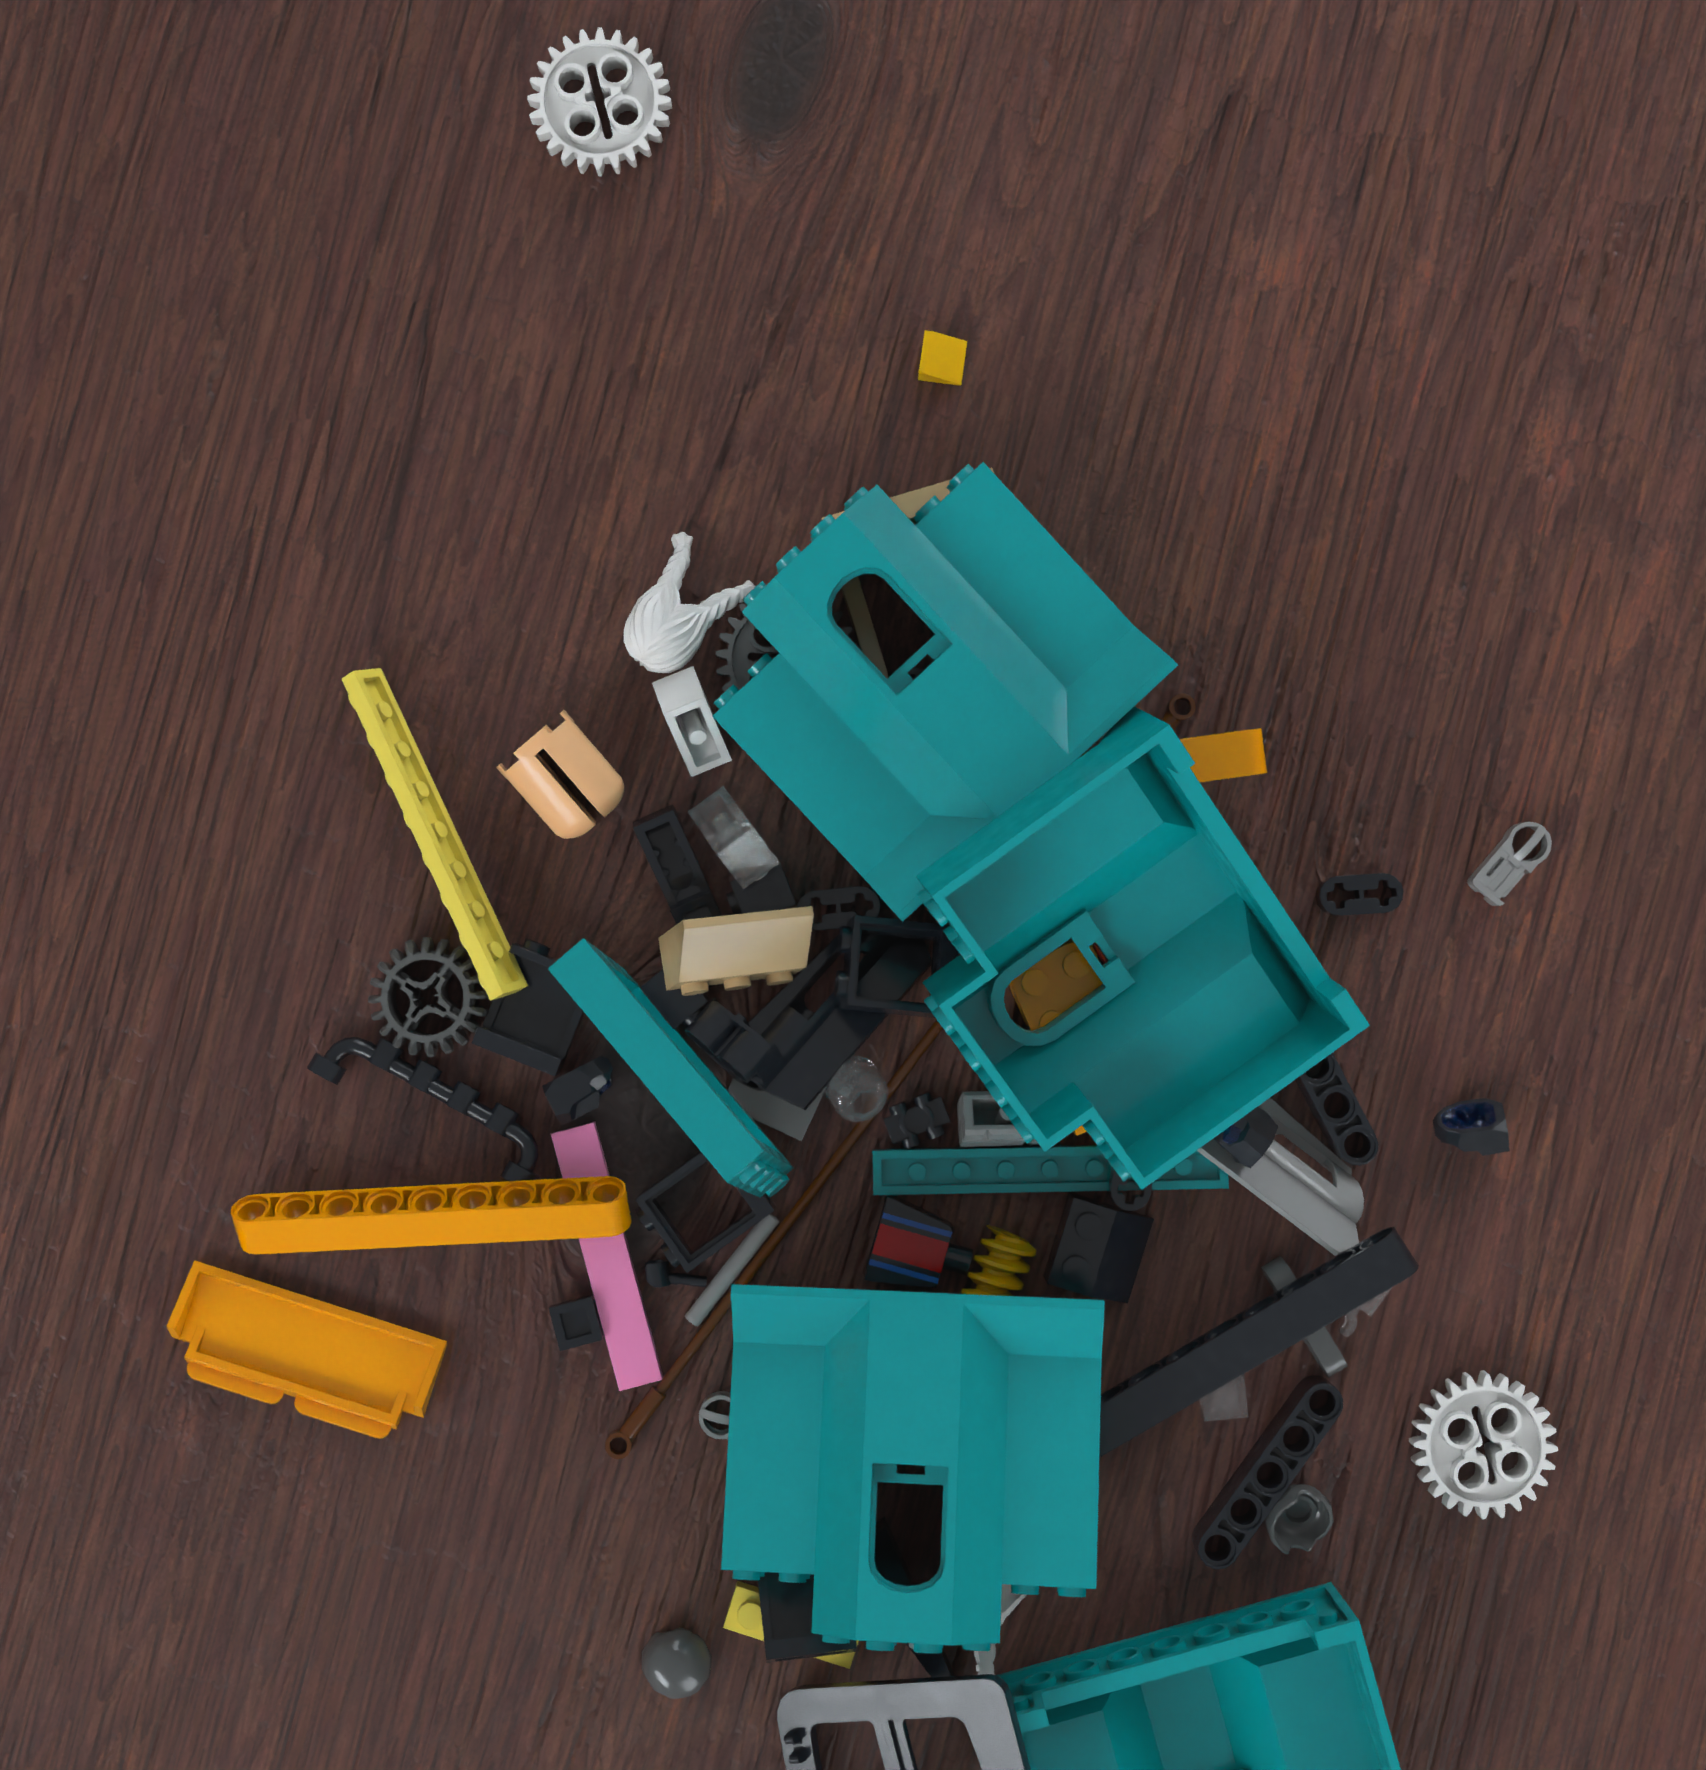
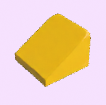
M925 330L918 380L961 386L967 341Z

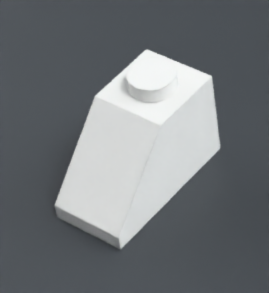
M693 666L652 682L663 715L691 777L732 761L717 722L712 717L713 712Z

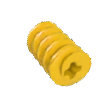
M986 1225L996 1234L995 1239L981 1238L979 1243L990 1252L988 1255H974L973 1259L983 1270L982 1272H968L967 1276L976 1284V1288H962L960 1293L1013 1296L1008 1290H1021L1024 1286L1023 1282L1014 1273H1029L1030 1265L1021 1256L1032 1257L1036 1255L1037 1251L1024 1238L1004 1229Z

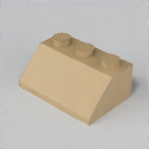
M813 907L682 920L658 938L666 991L681 989L683 996L708 992L709 985L724 984L725 990L730 991L750 987L751 980L766 979L769 986L792 982L794 974L807 968L814 917Z

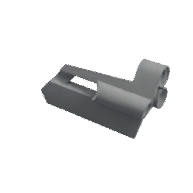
M1267 1099L1258 1107L1268 1113L1278 1125L1275 1135L1282 1134L1330 1171L1333 1184L1275 1140H1273L1265 1154L1251 1168L1235 1162L1231 1153L1214 1139L1197 1150L1333 1255L1337 1256L1359 1243L1356 1223L1362 1216L1364 1197L1359 1182L1352 1177V1169L1273 1099ZM1231 1125L1234 1129L1241 1133L1242 1130H1240L1234 1125Z

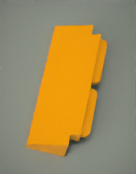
M195 1260L166 1326L172 1338L190 1343L184 1358L188 1363L187 1373L193 1380L268 1404L278 1403L284 1394L296 1397L294 1405L296 1410L302 1415L378 1439L386 1437L390 1433L391 1428L397 1430L402 1412L424 1418L447 1347V1341Z

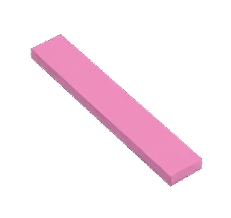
M595 1121L551 1134L562 1178L610 1176ZM625 1232L612 1237L579 1238L619 1391L662 1380L663 1374Z

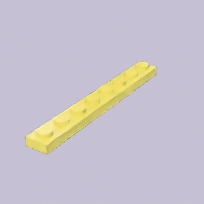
M382 669L352 671L342 678L348 692L349 701L356 710L367 733V740L385 772V779L403 811L404 820L422 852V859L435 880L441 893V900L459 932L460 941L467 950L478 973V980L481 986L485 989L490 1001L522 990L528 986L514 954L509 952L510 945Z

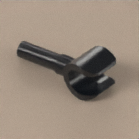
M667 1259L645 1262L646 1280L653 1287L660 1288L671 1284L706 1287L707 1276L678 1272L670 1273L669 1261Z

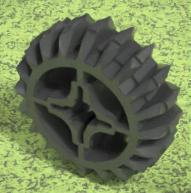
M423 937L421 951H419L417 944L413 940L406 941L405 951L407 956L405 957L397 948L390 950L389 954L395 965L393 966L385 961L379 962L377 968L387 976L385 979L371 978L370 981L372 986L382 988L381 995L376 994L368 997L369 1003H381L382 1005L381 1011L371 1014L372 1020L387 1019L388 1024L379 1031L382 1036H387L394 1031L398 1032L392 1044L395 1048L402 1047L409 1039L408 1050L410 1055H417L424 1043L427 1057H434L437 1053L438 1042L445 1054L452 1053L454 1051L452 1037L460 1045H466L469 1043V1038L463 1029L466 1028L476 1033L480 1025L472 1019V1016H486L488 1013V1009L476 1005L477 999H487L489 997L485 990H476L475 984L480 982L478 974L472 976L469 972L475 968L472 960L469 959L465 963L460 962L466 952L463 946H458L449 955L450 941L448 939H441L436 951H434V942L431 937ZM423 960H434L443 964L439 971L434 972L427 981L411 977L405 973L412 965ZM453 973L458 977L463 989L462 1009L457 1007L458 1005L450 999L448 994V987L453 979L451 977ZM398 985L401 986L400 989L410 999V1008L405 1015L407 1017L406 1020L399 1013L396 1003V989ZM436 985L435 989L438 994L434 996L439 997L438 1004L441 1006L431 1004L424 1007L421 1002L424 998L420 997L421 990L418 988L426 990L432 989ZM431 1013H436L443 1018L448 1017L454 1021L449 1028L436 1034L416 1030L420 1022L425 1021Z

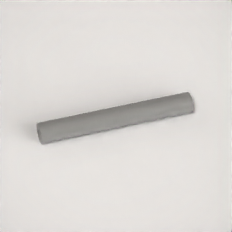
M769 1214L754 1225L685 1314V1318L697 1327L702 1323L780 1221L775 1216Z

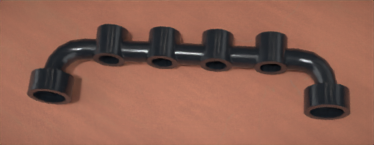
M359 1037L344 1038L334 1043L324 1056L316 1052L307 1066V1069L338 1085L347 1070L340 1065L341 1061L348 1055H358L420 1091L440 1100L456 1111L476 1120L492 1131L515 1142L521 1150L518 1163L509 1160L500 1175L508 1181L539 1180L540 1178L539 1175L533 1172L538 1160V1145L533 1135L523 1126L516 1123L520 1115L519 1113L497 1101L492 1109L477 1101L481 1092L459 1080L454 1088L439 1080L443 1071L422 1059H419L415 1066L400 1058L404 1050L402 1048H395L392 1045L393 1043L380 1037L377 1044Z

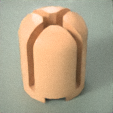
M563 710L560 713L565 719L563 723L553 731L546 724L514 752V755L519 759L509 769H506L502 763L496 768L509 780L555 835L569 839L587 833L596 825V820L538 752L544 749L604 818L620 803L624 792V783L622 777L578 728L568 713Z

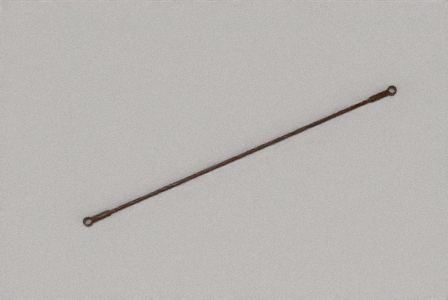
M1180 693L1169 700L1167 712L1161 720L1170 724L1175 731L1181 721L1187 720L1194 714L1196 708L1195 701L1188 694ZM1181 699L1187 702L1189 710L1186 715H1179L1174 711L1176 700ZM937 1019L735 1284H749L943 1029ZM731 1289L658 1385L650 1388L621 1428L609 1434L605 1442V1450L610 1457L623 1459L629 1455L633 1446V1440L667 1397L665 1392L730 1309ZM621 1437L626 1441L627 1448L623 1451H617L612 1447L611 1440Z

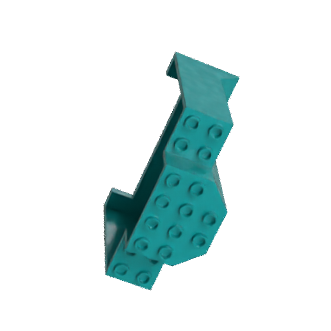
M984 462L975 470L970 464H967L949 481V485L946 488L950 493L942 501L933 496L915 513L916 516L913 519L917 522L916 525L911 522L878 485L870 491L864 486L861 487L844 504L845 508L843 509L844 512L836 520L831 514L821 520L810 532L811 543L803 551H800L796 546L793 547L776 563L775 566L777 567L778 574L767 585L763 581L760 582L743 599L747 605L742 611L743 615L779 654L772 659L766 653L747 671L752 679L739 690L733 684L714 702L719 710L712 717L855 868L902 922L922 904L917 893L924 888L915 877L1076 761L1178 666L1168 654L1128 620ZM863 574H876L883 578L935 634L888 679L842 631L832 616V603L836 594L844 584ZM928 654L934 661L920 675L913 679L908 672Z
M1134 706L1110 728L1098 745L915 877L924 888L917 893V896L941 927L949 923L950 926L944 929L943 932L958 953H960L959 956L922 982L931 994L924 999V1002L971 1068L979 1076L992 1097L1005 1112L1027 1144L1035 1139L1045 1152L1082 1125L1124 1182L1131 1177L1139 1188L1143 1190L1365 1030L1370 1024L1348 991L1329 977L1190 769L1195 762L1170 724ZM1072 939L1103 984L1044 1027L1031 1031L1016 1025L1005 1008V989L1016 977L1066 941ZM1093 943L1098 946L1108 962L1104 965L1100 964L1089 948Z
M731 1284L733 1358L721 1570H733L732 1579L760 1580V1577L765 1576V1572L779 1573V1581L805 1583L806 1579H810V1574L814 1575L811 1633L822 1635V1642L845 1644L850 1643V1640L866 1641V1649L876 1651H893L897 1643H913L914 1652L933 1654L942 1653L944 1645H962V1649L970 1651H990L991 1644L1000 1643L1002 1584L1011 1585V1593L1023 1595H1038L1039 1586L1057 1587L1058 1596L1086 1597V1589H1096L1101 1369L1105 1300ZM897 1464L925 1466V1474L897 1473ZM878 1482L943 1485L941 1561L937 1574L929 1581L919 1585H899L885 1579L877 1570L875 1563Z
M1332 1582L997 1675L1008 1684L1011 1691L1031 1770H1401L1360 1621Z

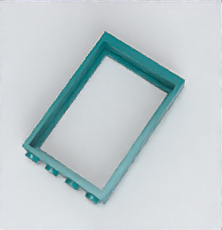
M583 938L548 968L551 974L728 1184L761 1198L765 1193L769 1197L775 1195L789 1182L790 1179L787 1174L794 1167L677 1029H673L640 989L637 982L623 967Z

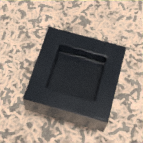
M594 1294L549 1307L560 1351L604 1339L605 1336Z

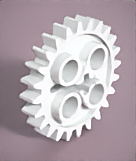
M598 27L595 39L589 40L586 32L582 29L579 33L580 43L574 45L567 36H564L563 43L566 50L561 53L550 46L548 51L552 63L537 62L538 69L544 77L530 78L532 88L539 93L527 96L530 107L537 109L530 113L529 116L533 125H542L536 131L539 141L550 140L547 145L549 154L553 156L562 151L561 161L563 166L567 167L574 159H577L578 169L581 174L585 173L589 164L595 165L598 176L603 175L605 164H611L615 173L620 174V161L626 159L635 168L637 167L635 154L638 151L647 157L652 155L648 144L649 140L662 143V134L656 126L669 127L670 125L669 117L661 112L672 109L671 98L663 95L670 91L668 79H659L664 73L661 62L651 64L653 54L650 48L638 54L639 44L636 37H633L624 45L620 30L615 31L611 40H606L602 27ZM591 65L595 66L613 133L611 139L604 137L588 74V67ZM613 69H622L627 72L626 77L619 82L612 83L605 79L606 75ZM577 79L584 82L582 89L576 93L563 91L564 85L570 80ZM624 111H632L638 115L637 119L629 125H621L616 122L619 114ZM581 122H591L595 125L594 130L586 136H579L573 133L575 127Z
M1481 1370L1477 1383H1475L1468 1373L1463 1372L1461 1386H1457L1447 1378L1445 1379L1447 1393L1442 1395L1432 1389L1430 1392L1436 1403L1433 1406L1423 1403L1419 1404L1420 1409L1427 1416L1425 1420H1412V1424L1422 1432L1421 1436L1409 1438V1442L1414 1447L1421 1449L1420 1452L1410 1458L1415 1465L1425 1466L1417 1474L1418 1478L1423 1483L1432 1481L1427 1491L1434 1498L1443 1494L1441 1503L1448 1509L1454 1507L1458 1502V1511L1467 1517L1474 1506L1476 1514L1481 1519H1486L1489 1507H1492L1495 1513L1503 1518L1505 1517V1504L1509 1503L1516 1510L1521 1511L1522 1506L1519 1497L1524 1494L1533 1501L1537 1499L1531 1488L1534 1483L1547 1487L1548 1482L1540 1473L1542 1469L1555 1470L1556 1466L1545 1457L1548 1453L1557 1452L1558 1447L1546 1441V1438L1557 1431L1550 1424L1542 1423L1550 1415L1549 1411L1544 1407L1534 1408L1540 1398L1532 1392L1523 1396L1525 1386L1517 1380L1509 1386L1508 1377L1499 1373L1492 1384L1490 1374ZM1474 1406L1478 1407L1479 1428L1472 1415V1408ZM1507 1408V1421L1500 1427H1492L1491 1418L1495 1411ZM1464 1418V1431L1457 1437H1449V1424L1453 1420ZM1479 1429L1484 1436L1491 1440V1442L1484 1444V1450L1495 1476V1480L1492 1483L1488 1482L1487 1459L1476 1449L1482 1445ZM1510 1452H1517L1518 1462L1515 1467L1510 1470H1502L1503 1458ZM1474 1462V1475L1470 1479L1460 1481L1458 1479L1460 1467L1465 1463Z

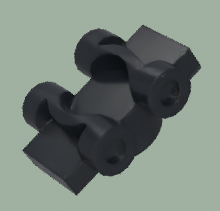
M926 1092L913 1098L916 1106L907 1109L905 1101L890 1106L888 1109L891 1116L883 1118L892 1143L901 1141L904 1149H908L921 1143L918 1134L926 1131L929 1139L945 1134L943 1124L951 1121L941 1096L932 1099L930 1092Z

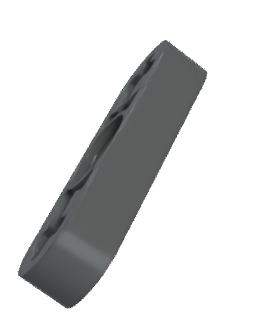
M1281 1256L1261 1267L1274 1292L1297 1280ZM1326 1327L1303 1339L1314 1359L1328 1378L1348 1367Z

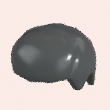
M1306 1484L1289 1485L1266 1517V1528L1272 1543L1284 1554H1289L1291 1548H1300L1307 1552L1311 1551L1317 1540L1327 1535L1334 1522L1331 1503L1315 1487Z
M676 1628L667 1632H656L651 1636L642 1651L641 1669L654 1691L670 1699L689 1697L702 1688L711 1674L712 1655L703 1638L692 1633L690 1630Z

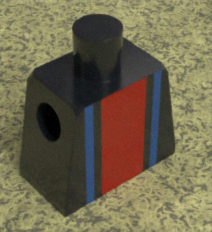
M886 1195L865 1268L864 1280L936 1288L942 1269L967 1275L973 1256V1249L949 1243L953 1225L948 1220L896 1195Z

